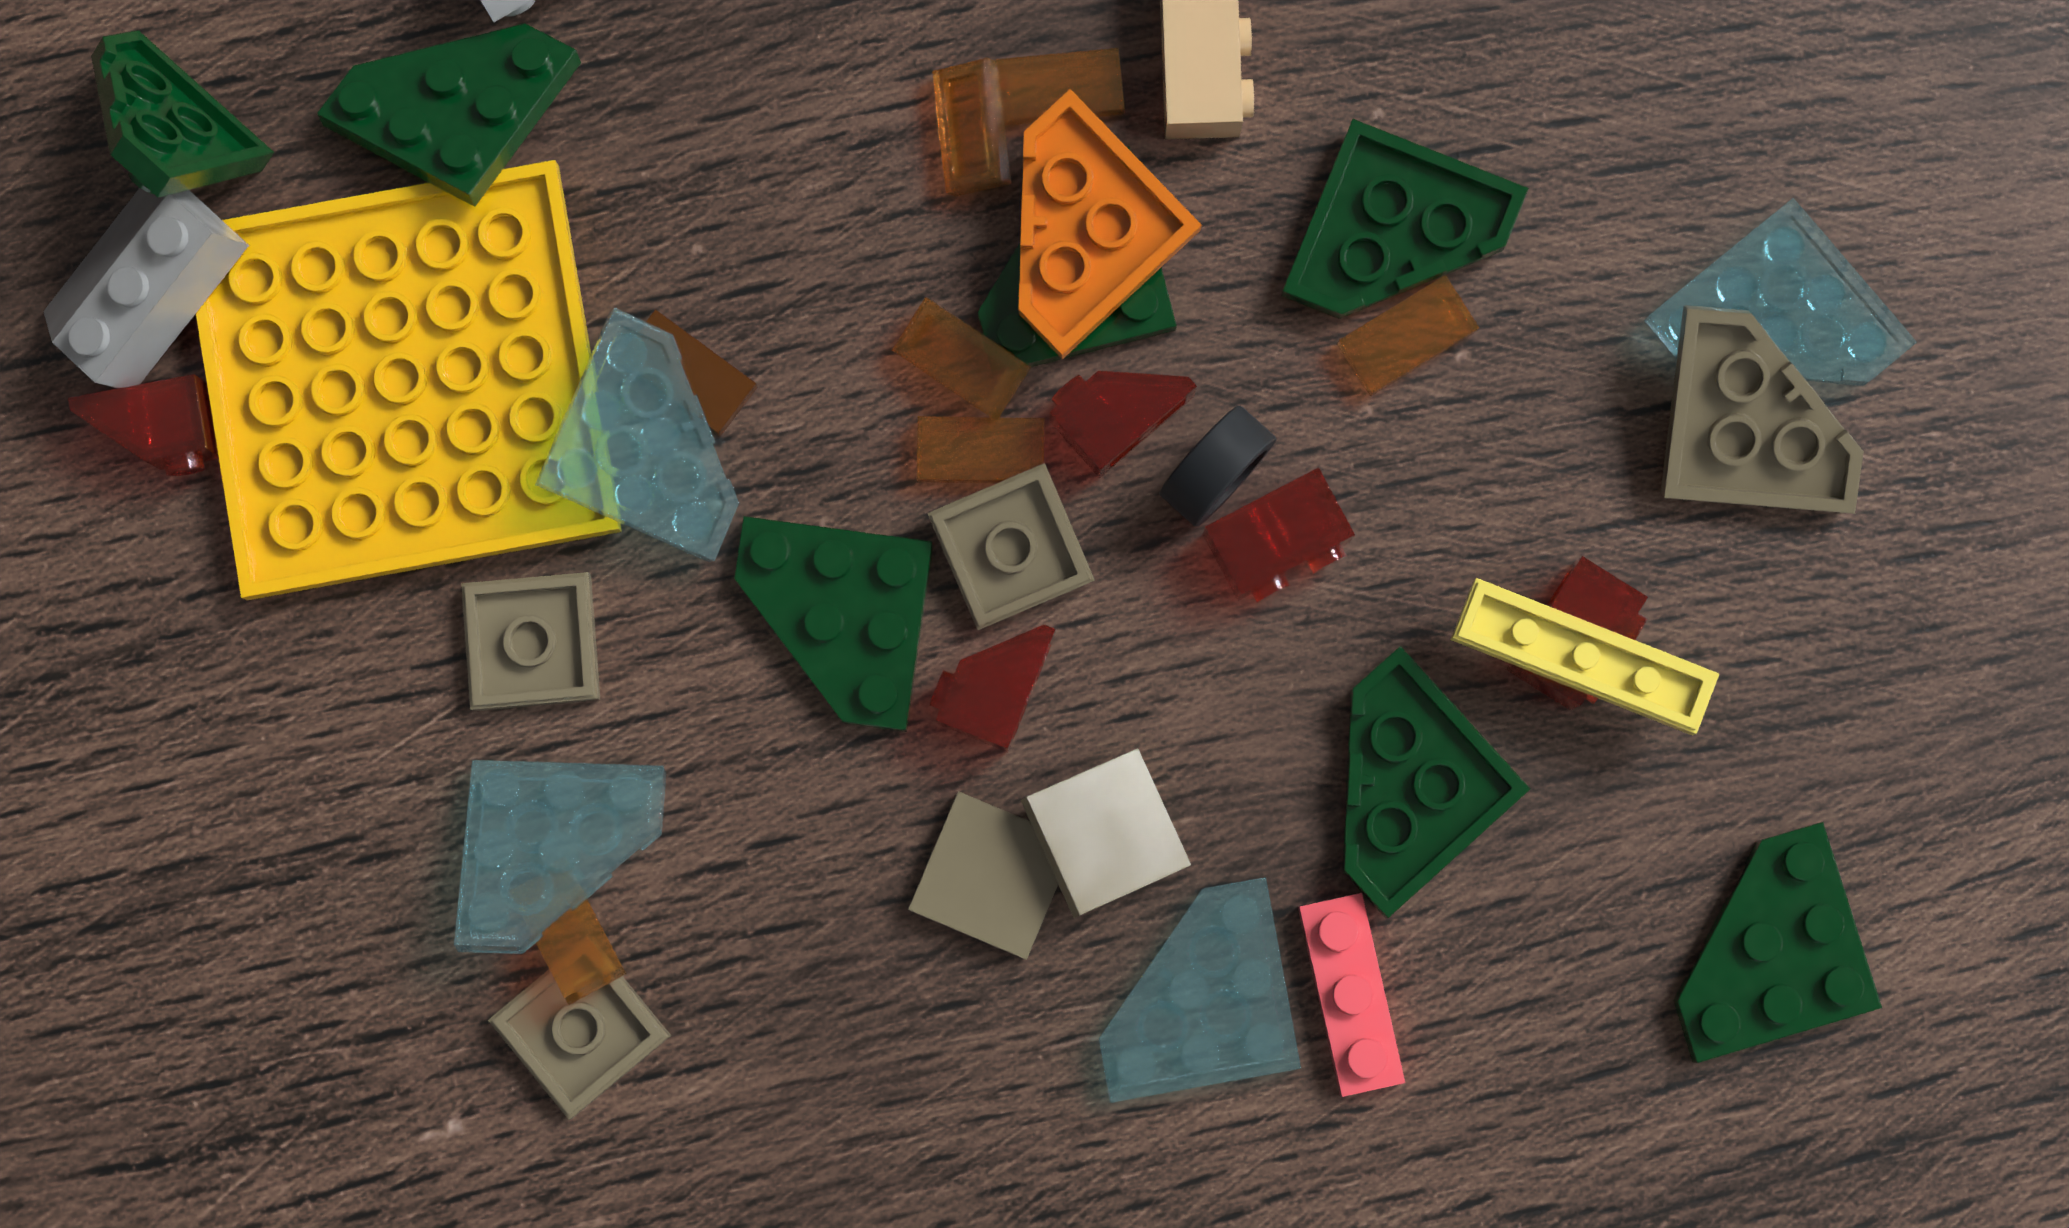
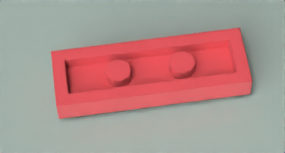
M1359 893L1298 907L1340 1096L1344 1097L1405 1083L1363 894Z

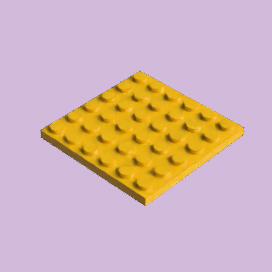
M556 160L503 169L475 207L431 183H424L222 220L249 246L197 311L196 319L241 598L245 600L258 599L622 532L561 175Z

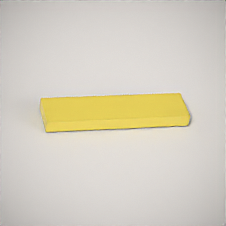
M1478 578L1473 580L1450 639L1692 736L1698 732L1719 677L1717 672Z

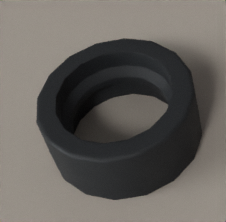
M1236 406L1219 420L1187 454L1166 480L1159 494L1193 526H1200L1246 480L1273 447L1277 438L1245 408Z

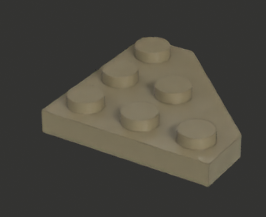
M1683 305L1661 495L1664 498L1855 514L1864 451L1826 407L1822 399L1774 343L1753 314L1748 310Z

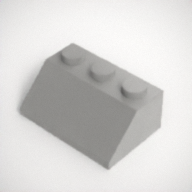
M139 188L43 311L51 341L95 383L134 392L249 245L191 191L187 190L157 198L154 194Z

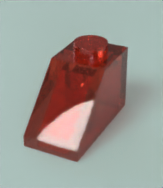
M1097 371L1085 381L1079 374L1067 382L1052 397L1051 400L1055 403L1056 407L1050 412V423L1100 479L1193 399L1197 386L1186 376Z
M195 374L68 398L70 411L143 461L159 470L165 469L167 476H184L199 473L205 470V461L219 459L207 383Z
M1043 624L961 659L954 674L944 670L930 702V706L940 710L936 718L937 724L1009 753L1056 636V629Z

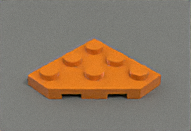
M1071 89L1024 131L1018 310L1019 315L1061 359H1064L1197 235L1202 227V224Z

